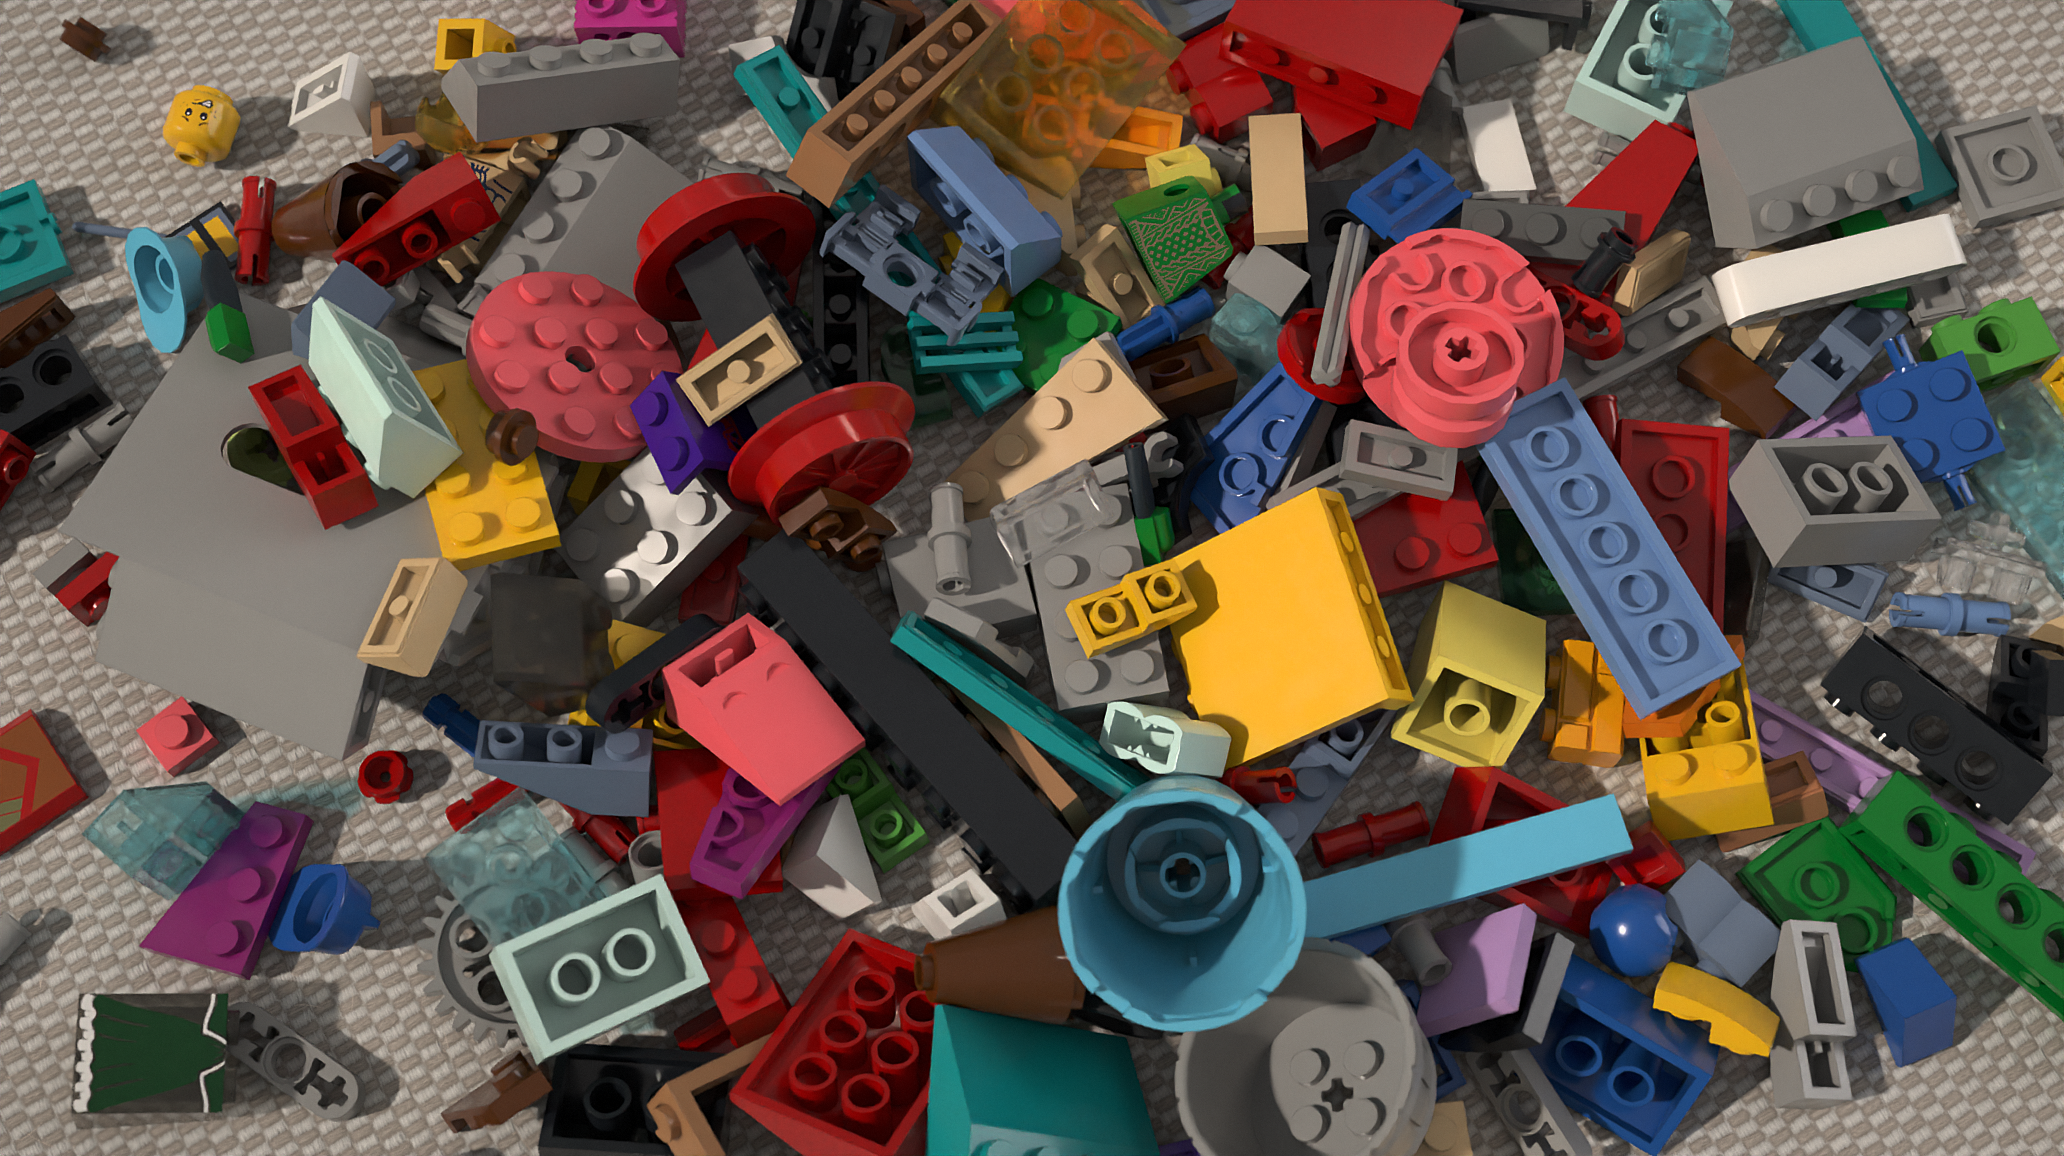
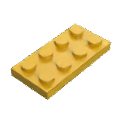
M467 359L412 371L463 452L461 456L424 488L442 556L459 571H464L561 546L559 532L535 451L515 466L499 462L495 455L488 451L485 435L489 422L495 414L487 406L475 387L468 369Z

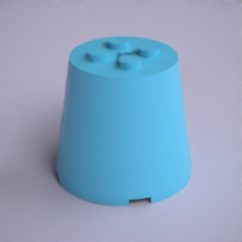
M1168 775L1145 782L1130 791L1085 832L1074 848L1063 874L1059 893L1058 917L1062 942L1075 972L1092 994L1095 992L1108 1004L1122 1012L1123 1017L1135 1023L1164 1031L1194 1032L1230 1024L1256 1010L1268 1000L1267 996L1280 984L1287 972L1292 970L1298 958L1306 930L1307 906L1303 879L1298 864L1282 836L1262 815L1234 790L1218 781L1197 775ZM1175 859H1189V864H1191L1190 874H1177Z

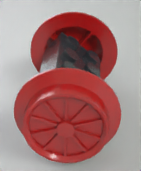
M740 172L727 173L701 180L680 190L658 206L647 218L637 237L636 248L641 262L634 275V296L639 306L647 314L665 321L670 319L672 322L703 320L717 349H720L773 313L802 360V364L745 402L758 431L738 451L728 472L729 487L739 501L751 506L765 507L772 522L780 528L783 527L778 518L818 486L845 493L871 506L888 494L904 478L912 465L914 451L906 434L914 420L915 405L905 389L888 382H861L833 388L829 379L836 376V373L830 361L819 347L813 349L806 337L813 333L808 319L796 304L791 307L784 293L791 290L786 278L800 265L814 241L816 233L814 216L807 204L802 200L789 194L776 192L773 185L759 175Z

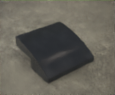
M797 0L786 41V48L792 60L805 72L816 77H834L838 100L842 101L897 53L908 15L872 0Z
M1558 932L1532 941L1518 1011L1441 1033L1437 1044L1446 1050L1476 1053L1515 1051L1542 1044L1575 943Z

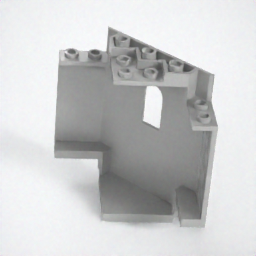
M239 292L255 354L244 362L238 363L215 353L210 345L204 318L58 532L119 556L109 574L108 584L112 589L107 610L102 615L96 630V636L99 639L95 657L96 662L343 761L369 743L388 669L361 662L356 656L399 561L404 558H435L443 556L425 489L412 498L393 487L385 490L368 476L379 506L325 530L305 496L234 469L225 462L222 450L226 441L234 433L252 427L269 430L250 394L249 386L300 364L316 389L321 385L310 368L308 359L294 355L292 350L291 325L306 304L283 309ZM387 316L377 328L378 332L394 342L411 371L466 359L462 355L461 348L428 335L419 327ZM329 407L340 425L344 423L338 412ZM345 438L363 467V464L367 461L361 450L357 449ZM536 446L534 451L556 522L569 475L559 471L556 454ZM548 549L460 571L467 578L468 585L433 665L439 659L459 667L526 626Z

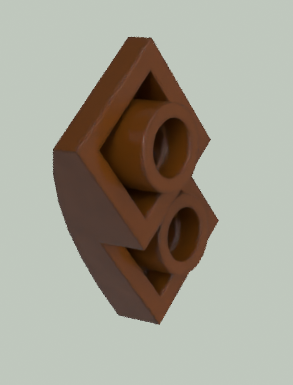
M1710 335L1677 365V381L1720 402L1721 419L1760 439H1768L1798 409V406L1774 388L1778 382L1771 375L1740 352Z
M822 486L816 487L778 518L788 537L810 539L819 542L828 559L849 561L855 564L864 563L877 556L883 549L882 543L898 532L893 522L870 506L845 493Z

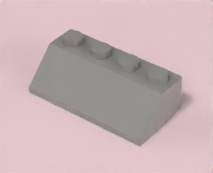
M636 33L631 38L607 41L588 39L581 44L560 47L539 45L528 51L512 53L485 52L478 57L459 59L441 79V89L478 143L676 115L680 59L660 34Z

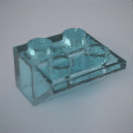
M206 781L125 789L89 825L82 835L131 878L169 901L175 893L180 894L201 870L200 866L215 850L218 851L222 847L221 843L233 829L238 830L240 827L238 822L246 813Z

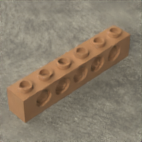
M958 0L807 130L786 176L830 208L904 141L910 133L915 131L985 67L1008 23L977 0Z

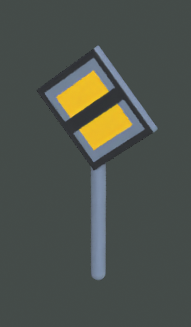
M221 201L172 233H157L161 238L187 236L192 241L201 260L205 252L218 250L223 253L230 271L237 266L239 239L234 236V224L236 221ZM75 222L72 226L76 232L127 239L128 234L133 230L84 222Z

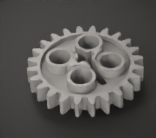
M520 859L515 874H507L502 861L496 860L494 877L486 878L484 873L476 866L473 868L474 885L468 888L457 879L452 881L453 888L458 896L453 902L439 896L435 898V902L444 914L441 919L434 917H424L423 919L424 925L434 932L435 935L434 938L417 941L419 950L432 954V959L418 964L417 970L420 974L435 975L436 979L429 982L423 988L427 997L441 994L445 996L435 1008L436 1013L442 1017L455 1010L458 1012L452 1025L454 1031L459 1033L472 1022L475 1024L473 1039L479 1044L486 1038L489 1031L492 1030L496 1033L499 1048H505L510 1033L516 1032L523 1046L528 1047L509 1001L507 1000L503 1004L496 1006L488 1005L482 1001L481 994L485 984L491 979L498 978L493 965L487 966L478 972L477 975L470 978L464 976V971L473 965L477 966L489 962V955L496 946L580 910L587 901V892L581 890L568 896L567 892L571 884L570 876L565 874L554 884L550 883V867L548 864L544 863L537 874L531 876L529 875L525 859ZM533 902L542 906L544 909L543 917L534 927L520 928L512 922L514 911L522 903ZM473 926L484 927L490 932L489 942L485 948L475 953L465 952L459 948L460 936L466 929Z

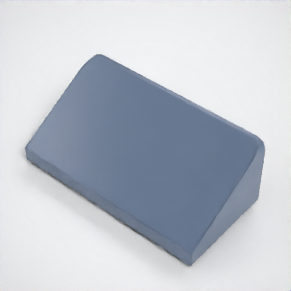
M345 260L341 261L292 322L293 354L309 360L312 306L320 297L325 298L377 330L394 308L396 299L355 265Z
M1769 560L1762 580L1866 623L1889 576V572L1885 567L1876 563L1774 568Z

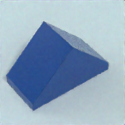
M1903 937L1854 958L1896 1066L1902 1068L1953 1045L1957 996L1910 938Z

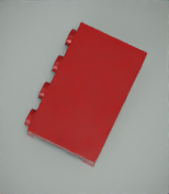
M1236 0L1225 20L1219 56L1411 130L1418 117L1424 95L1445 52L1450 50L1464 10L1439 0Z

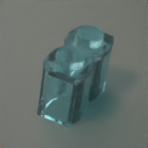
M1234 293L1211 319L1208 338L1233 364L1237 374L1249 376L1252 384L1255 386L1280 361L1277 350V338L1284 325L1277 324L1271 312L1257 300L1243 294Z

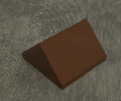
M1205 333L1150 350L1133 361H1127L1137 378V384L1169 419L1154 429L1149 428L1143 431L1145 435L1167 429L1185 412L1198 419L1233 407L1238 382L1236 368Z

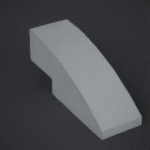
M1805 920L1785 921L1782 923L1777 946L1770 995V1010L1780 1017L1779 1029L1770 1052V1070L1775 1108L1823 1110L1852 1100L1842 1042L1857 1037L1837 923Z

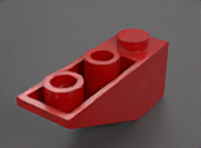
M1291 84L1292 113H1301L1303 150L1317 172L1371 147L1378 117Z
M460 151L414 176L344 242L332 256L338 265L343 260L348 261L382 287L502 219L478 177Z

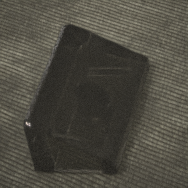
M1757 537L1726 544L1723 635H1742L1745 653L1759 638L1771 564Z

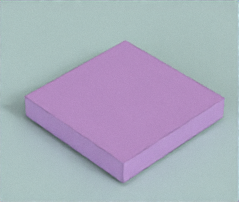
M1523 903L1435 933L1434 940L1442 953L1452 963V969L1443 981L1432 986H1423L1416 1020L1427 1038L1518 1011L1537 914Z

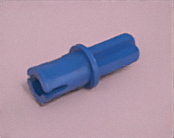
M1197 286L1165 306L1156 305L1151 308L1150 316L1118 333L1116 341L1126 360L1133 361L1164 342L1170 344L1177 342L1181 333L1215 315L1216 311L1213 300L1204 288L1201 289L1200 286Z

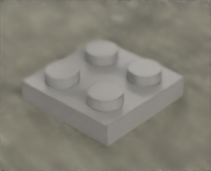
M2036 105L1940 130L1935 137L1934 142L1939 154L1958 185L1955 190L1973 230L2064 205V164Z

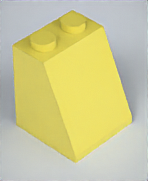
M1444 580L1421 621L1406 676L1414 702L1397 710L1391 738L1462 767L1494 766L1501 770L1545 697L1546 620Z

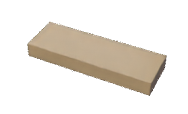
M1301 113L1248 116L1255 246L1308 242V222Z

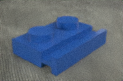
M1416 147L1354 191L1346 208L1384 240L1390 237L1396 243H1400L1406 237L1415 233L1439 229L1462 212L1463 199H1471L1473 194L1468 189L1463 193L1453 185L1455 179Z

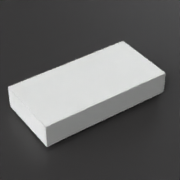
M1511 98L1464 106L1463 115H1458L1479 192L1529 190L1530 198L1534 197L1536 185Z

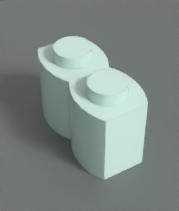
M1116 701L1109 703L1107 706L1099 743L1110 755L1120 759L1139 761L1142 766L1154 773L1197 775L1217 779L1223 776L1232 738L1221 726L1212 722L1192 720L1177 709Z

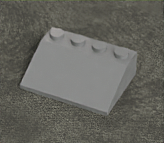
M1862 36L1840 41L1687 92L1716 247L1758 249L1924 190L1916 138Z
M607 124L578 128L474 283L475 285L479 283L482 286L481 288L489 294L503 282L530 272L555 271L576 275L588 274L597 278L601 283L620 291L638 304L633 292V280L637 267L641 262L636 248L640 229L658 206L675 193L694 184V182L634 138Z

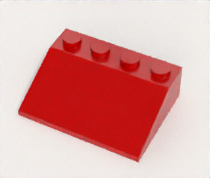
M849 928L730 1092V1101L803 1156H924L935 1005L942 1004L929 1002L925 991L917 990L914 980V961L917 954Z

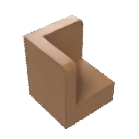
M382 101L370 102L374 159L398 141L407 140L420 156V161L415 167L425 171L436 165L434 125L429 115L390 119Z

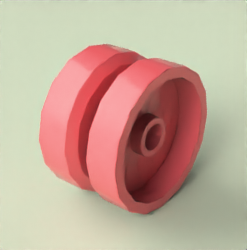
M1447 301L1427 307L1410 319L1399 339L1396 365L1393 369L1390 384L1391 406L1400 424L1416 438L1438 447L1467 448L1484 443L1502 430L1513 409L1516 388L1524 368V346L1514 326L1496 311L1473 302Z

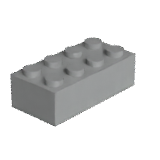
M1127 483L1019 501V526L1055 711L1074 725L1104 720L1108 704L1116 701L1167 708L1170 690L1157 631L1088 659L1065 611L1069 601L1118 585L1126 574L1144 568Z

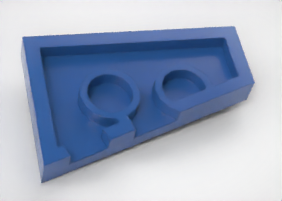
M1281 361L1204 436L1215 461L1200 475L1191 492L1190 499L1220 534L1264 513L1266 503L1273 496L1323 400L1302 389L1287 374Z

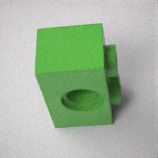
M2032 296L2011 303L2008 298L1997 300L1982 308L1978 313L1979 315L1964 320L1961 315L1948 317L1931 328L1932 334L1918 350L1923 362L1936 361L1963 350L1981 394L2041 373L2061 352ZM1979 341L1990 345L1994 353L1985 350L1979 344Z

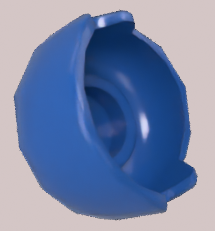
M1640 883L1619 886L1593 910L1591 915L1589 941L1597 958L1615 973L1627 978L1650 977L1666 965L1671 959L1678 933V926L1673 924L1666 914V897L1661 892Z

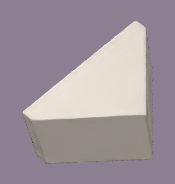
M348 52L297 82L288 128L301 132L368 137L371 123L370 102L375 101L377 92L358 55Z
M848 794L840 795L806 813L782 867V876L837 921L846 920L882 902Z

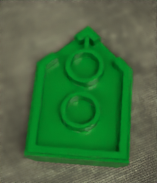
M1829 816L1794 828L1735 873V876L1780 930L1782 923L1788 920L1837 923L1845 971L1859 973L1854 958L1892 943L1897 897L1854 845L1838 831V826Z

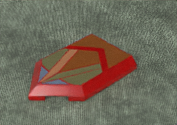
M32 709L0 728L1 856L89 798Z

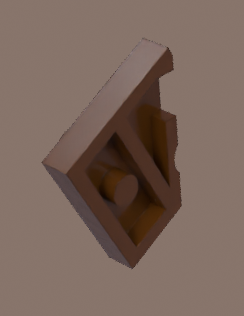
M520 1050L509 1054L490 1070L494 1077L441 1112V1116L453 1133H458L467 1125H469L471 1130L480 1129L487 1125H490V1127L502 1125L553 1090L549 1067L544 1061L536 1065L531 1051L525 1056Z

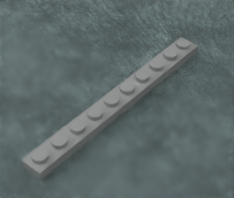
M1706 275L1643 306L1628 317L1620 318L1625 333V343L1620 352L1607 360L1593 361L1586 359L1564 347L1562 366L1557 381L1565 377L1579 401L1583 402L1727 327L1728 324L1715 288ZM1605 327L1600 333L1593 332L1589 334V337L1592 339L1596 334L1606 336L1609 332ZM1476 446L1458 448L1457 463L1462 460L1463 463H1466L1479 456L1480 453ZM1340 461L1270 497L1265 506L1270 510L1314 487H1320L1343 494L1351 520L1354 521L1404 492L1339 478Z

